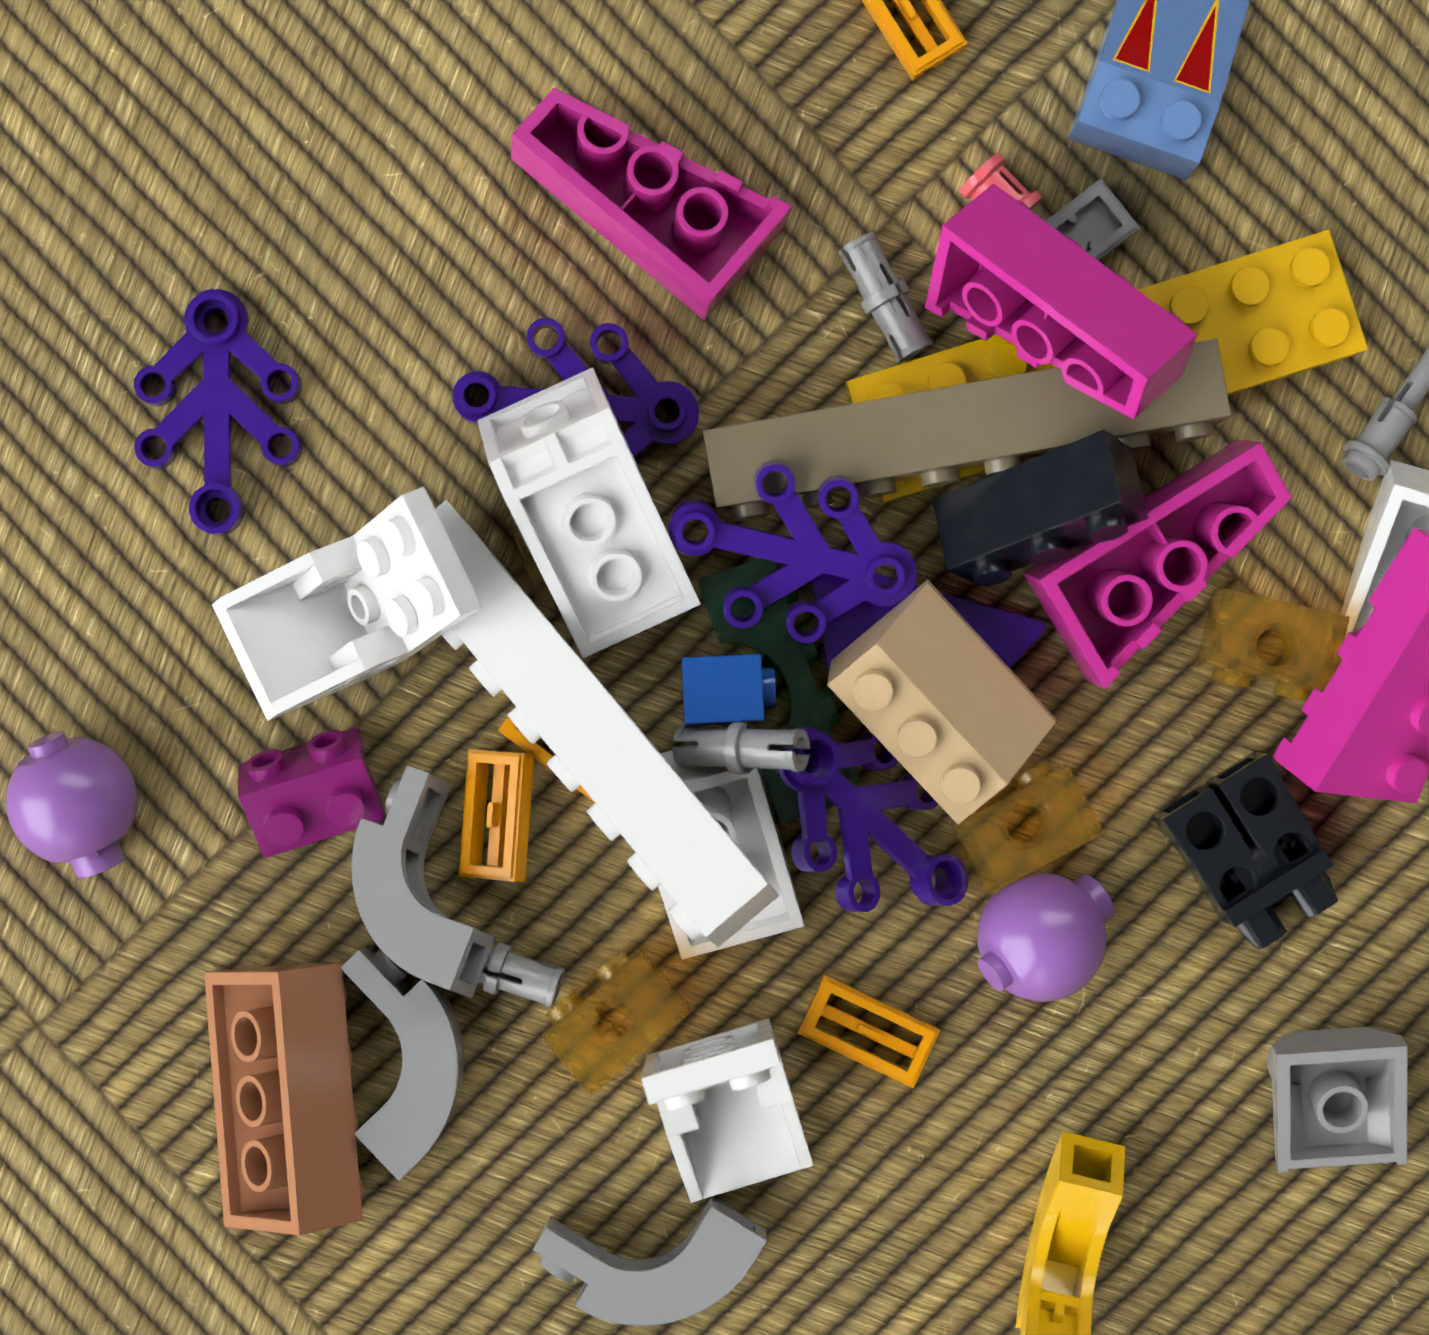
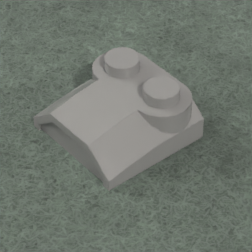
M1371 1027L1295 1031L1285 1034L1275 1043H1272L1267 1056V1069L1272 1078L1275 1163L1278 1173L1288 1172V1169L1389 1162H1396L1397 1165L1407 1164L1408 1046L1401 1035L1380 1031Z

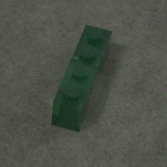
M760 558L698 579V585L718 643L740 645L760 653L776 667L787 687L790 702L789 719L785 730L805 727L815 728L834 741L830 725L839 723L840 719L828 686L820 689L816 688L809 665L819 662L814 642L800 643L794 640L786 626L785 617L789 609L788 605L799 601L796 590L764 608L761 619L750 628H736L725 618L723 599L727 592L737 586L748 587L775 571L774 562ZM740 597L733 601L730 610L737 617H746L753 612L755 603L750 598ZM808 626L797 629L801 632L810 631ZM856 766L838 770L853 785L861 783ZM761 768L779 823L783 824L800 818L797 792L783 782L778 769ZM824 796L825 809L835 806Z

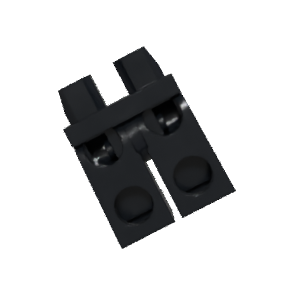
M1250 753L1207 780L1206 783L1209 788L1198 786L1151 815L1163 835L1169 838L1191 871L1220 920L1236 927L1241 935L1253 947L1259 950L1275 942L1287 932L1271 905L1289 893L1303 916L1308 918L1318 915L1338 902L1331 880L1325 872L1334 865L1324 849L1320 848L1311 827L1268 753Z

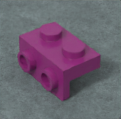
M352 728L342 732L339 730L325 731L314 736L308 743L282 751L270 749L259 752L247 762L238 766V798L264 858L358 828L361 818L374 823L386 820L385 806L364 756L363 738L359 728Z

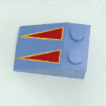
M1116 0L1068 139L1187 180L1200 164L1222 101L1250 1Z

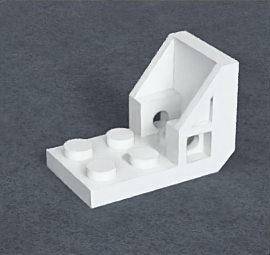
M593 367L477 420L488 463L502 496L583 658L701 605Z
M421 487L401 495L353 536L309 552L220 597L212 604V607L267 721L373 677L405 661L482 608V605L425 487Z
M769 1018L646 1056L641 1080L648 1104L657 1103L669 1144L691 1203L814 1166Z

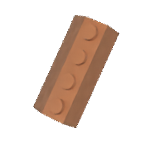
M297 963L204 972L224 1227L304 1235L363 1221L361 1203L363 1183L359 1174L357 1142L354 1135L357 1131L358 1121L353 1105L351 1080L352 1052L348 1043L345 1006L347 1002V989L343 981V970L340 968L342 963Z

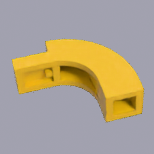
M1062 1131L1042 1187L1027 1248L1016 1317V1328L1021 1329L1020 1335H1091L1092 1306L1099 1262L1108 1230L1123 1197L1125 1146Z

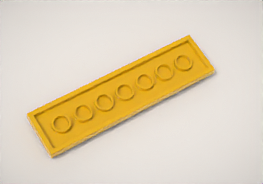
M1329 229L1138 289V291L1161 308L1178 316L1188 328L1197 333L1195 342L1217 339L1227 395L1362 354L1368 350ZM995 334L987 341L979 339L846 381L845 386L850 402L854 404L1050 369L1056 366L1047 363L1041 364L1036 368L1017 358V346ZM984 466L959 470L961 480L985 472ZM921 477L895 481L897 492L883 495L881 499L883 504L943 485L922 487Z

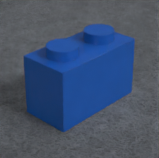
M761 654L682 658L685 725H728L732 722L762 723L764 721V709H775L774 668H762Z

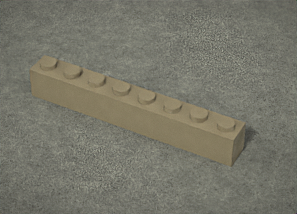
M1217 339L1194 343L1184 374L1134 420L1066 384L1062 375V369L1055 367L703 430V440L716 513L730 511L732 521H743L770 514L768 504L772 503L764 501L758 495L754 484L756 471L762 464L768 461H779L790 468L795 479L794 489L805 508L811 509L821 507L817 497L818 489L823 481L832 476H842L849 479L857 488L859 499L872 498L897 492L895 481L921 477L922 487L939 486L960 481L959 470L984 466L986 476H991L1023 463L1024 458L1043 455L1102 430L1107 431L1131 447L1132 451L1150 447V436L1175 432L1176 442L1201 439L1215 435L1214 424H1219L1230 417L1231 411ZM769 472L763 478L762 487L770 493H778L786 486L787 478L782 472ZM842 486L830 489L826 496V503L828 505L833 503L832 493L848 489Z

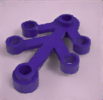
M222 289L203 291L190 301L184 315L186 333L154 366H147L141 369L134 380V390L141 400L152 406H163L169 403L176 393L175 380L203 355V379L155 429L143 431L137 437L134 449L137 458L143 464L154 469L165 468L176 457V445L204 417V485L192 495L189 503V514L193 523L200 530L215 536L232 533L240 526L244 517V503L240 495L232 490L231 416L261 444L262 453L265 458L277 466L287 467L293 465L299 460L303 450L301 439L295 432L286 427H279L230 379L231 352L261 379L260 383L263 393L273 402L278 404L291 403L297 399L302 389V381L298 373L286 364H278L247 334L249 317L244 304L234 294ZM219 311L225 312L228 316L226 328L219 333L210 332L207 327L210 315ZM279 373H287L292 379L290 390L282 395L274 394L271 390L273 377ZM154 375L163 376L165 379L164 391L155 397L148 396L145 391L147 380ZM279 436H289L293 444L292 451L286 457H275L271 451L273 441ZM153 438H162L166 444L164 455L157 460H150L146 455L147 443ZM224 499L230 506L229 516L222 522H214L210 518L209 508L214 501Z
M541 318L530 325L527 331V343L530 350L537 357L547 359L564 380L588 370L566 343L564 330L557 321L550 318ZM612 323L598 326L590 338V347L594 357L601 363L612 364L637 396L610 395L602 386L617 421L634 423L623 434L633 457L635 458L653 442L663 445H674L686 440L694 432L699 420V407L693 393L687 387L677 382H658L630 350L627 334L620 326ZM550 328L557 332L558 341L553 348L544 350L535 345L534 339L539 330ZM608 333L616 334L622 341L620 350L612 355L603 354L597 346L599 339ZM475 371L465 374L457 381L453 389L452 399L454 407L460 416L467 422L478 425L477 420L544 389L500 386L497 379L486 372ZM476 385L484 386L489 390V399L481 407H472L466 401L468 390ZM665 401L675 403L680 410L679 417L674 422L668 424L660 422L655 416L657 406Z
M768 461L762 464L755 473L754 484L758 495L764 501L774 505L793 538L719 521L715 509L707 502L697 499L686 500L678 504L669 516L668 531L673 545L682 553L695 556L702 555L714 547L785 564L748 587L737 586L727 592L723 599V611L726 620L736 628L746 629L754 626L761 619L764 608L823 573L846 578V581L816 601H799L788 609L785 622L790 636L800 643H812L823 635L826 623L866 600L878 606L894 605L910 594L916 582L917 569L911 554L898 543L879 541L858 506L859 496L855 486L849 479L842 476H832L823 481L818 489L817 497L824 513L832 518L839 519L856 553L828 546L794 489L795 479L790 468L779 461ZM779 471L787 478L786 486L778 493H770L762 487L763 478L769 472ZM836 486L845 487L850 492L848 503L841 508H833L826 503L827 493ZM693 519L703 521L708 527L706 535L697 541L687 539L682 533L684 525ZM883 564H889L896 568L895 579L887 585H879L873 581L875 569ZM740 597H747L755 603V608L749 616L737 617L730 610L733 601ZM802 612L815 614L818 618L816 626L807 632L797 630L793 624L798 614Z
M810 727L798 728L806 731L809 737L810 749L786 748L784 751H793L796 755H802V752L809 756L807 768L801 772L778 769L783 782L797 792L802 835L795 840L792 847V858L797 868L807 873L824 872L829 870L836 861L837 847L834 840L827 833L825 796L838 808L846 875L841 877L837 883L836 899L842 909L848 912H868L874 909L879 902L880 886L873 876L868 837L910 875L911 890L922 903L929 906H951L961 901L968 888V873L963 862L950 854L928 855L881 811L883 809L904 806L912 811L935 808L938 803L925 789L922 801L918 798L916 791L917 780L909 773L898 782L855 787L838 771L842 768L858 765L869 771L891 769L897 764L898 760L872 733L864 734L859 741L835 744L829 736L818 729ZM876 742H878L882 748V757L880 761L877 760L874 754V746ZM813 842L819 849V857L816 863L813 862L810 856V848ZM933 874H934V876H935V886H934V887H933V884H932V875H933ZM857 882L862 888V898L859 903L854 896V888Z

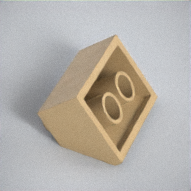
M928 579L831 660L827 682L828 687L957 824L961 823L1008 785L1056 723L1055 717Z

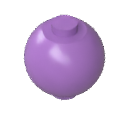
M63 731L46 735L30 743L27 746L30 755L22 759L15 767L6 791L7 816L16 837L28 850L42 859L53 863H71L77 878L90 877L119 864L125 858L119 842L133 825L138 802L136 784L124 760L111 748L96 740L84 737L66 739Z
M1030 873L1010 880L991 896L979 920L977 941L981 958L978 960L981 973L996 990L1003 991L1006 989L1011 994L1030 1001H1055L1078 992L1095 976L1105 955L1107 934L1103 923L1115 914L1114 905L1109 895L1094 878L1086 874L1081 875L1073 882L1061 875L1052 873Z

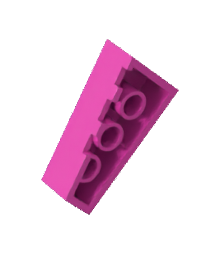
M553 88L512 134L511 160L703 320L711 314L782 232L793 208L792 205L774 196L768 199L742 186L743 181L721 170L716 173L684 157L683 151L663 141L658 144L629 130L628 124L556 88Z
M994 183L942 225L925 308L943 317L951 310L968 319L966 321V330L986 341L996 334L1017 346V358L1038 368L1041 364L1050 363L1062 369V375L1066 384L1133 420L1184 374L1198 334L1188 328L1178 316L1161 308L1134 288L1125 277L1115 274L1084 251L1075 240L1061 234L1034 214L1025 203L1014 199Z
M1235 440L1144 497L1149 519L1128 526V531L1123 536L1105 542L1089 541L1069 549V555L1064 559L1049 564H1036L1025 571L1023 575L1085 680L1105 690L1121 673L1119 669L1140 648L1144 650L1162 631L1160 627L1186 601L1191 602L1208 585L1206 583L1208 578L1229 557L1234 558L1292 497L1261 442Z
M1414 527L1369 599L1370 604L1374 608L1373 612L1364 626L1359 628L1354 634L1351 632L1347 634L1336 652L1337 655L1343 658L1324 691L1314 688L1302 707L1301 711L1308 715L1295 738L1293 741L1283 738L1272 756L1274 760L1315 792L1417 803L1429 774V530Z

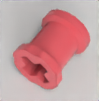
M998 152L989 158L959 189V192L965 199L970 197L975 199L994 183L1014 199L1025 203L1031 211L1043 199V196L1037 190L1029 192L1005 168V159Z

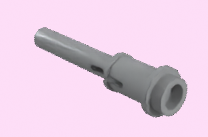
M1429 346L1392 399L1383 397L1378 409L1355 441L1348 440L1344 445L1343 450L1346 454L1341 462L1355 476L1365 481L1373 482L1378 475H1386L1390 467L1387 462L1410 427H1413L1418 420L1414 411L1429 390Z

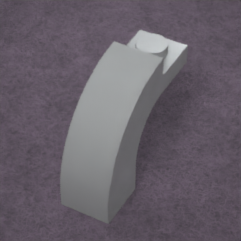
M406 766L402 779L394 783L386 800L387 817L384 825L363 818L360 819L355 834L351 863L355 901L367 931L378 947L395 964L424 981L472 998L495 937L448 919L432 902L424 879V860L451 786L428 772Z
M367 945L359 949L340 968L383 1012L395 1028L402 1049V1070L392 1096L354 1135L399 1181L430 1150L454 1112L463 1081L464 1049L456 1015L441 987L421 979L410 990L402 982L408 976L407 972L388 958L381 949L374 953Z
M712 1196L688 1235L668 1252L652 1258L629 1259L614 1255L552 1217L549 1218L539 1234L533 1251L542 1256L539 1261L540 1265L555 1277L568 1283H572L575 1277L585 1282L577 1295L576 1308L605 1321L624 1325L649 1326L672 1323L691 1317L721 1300L746 1275L767 1242L765 1228Z

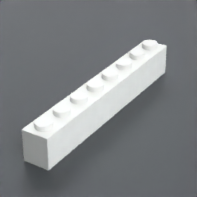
M445 500L435 510L482 608L442 636L455 650L465 644L478 659L469 666V669L493 697L503 690L516 707L507 715L529 742L534 744L539 738H542L551 748L555 755L546 763L571 792L581 785L592 798L595 804L586 812L611 841L621 834L636 853L627 859V862L652 891L660 884L665 887L677 902L668 912L690 939L695 941L703 934L714 945L720 947L773 902L779 894L470 525Z

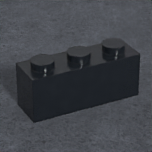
M1105 430L932 499L947 570L978 586H992L1005 582L1011 578L1012 571L1032 563L1049 564L1062 560L1069 555V549L1089 541L1105 542L1117 539L1127 533L1128 526L1149 519L1132 448Z

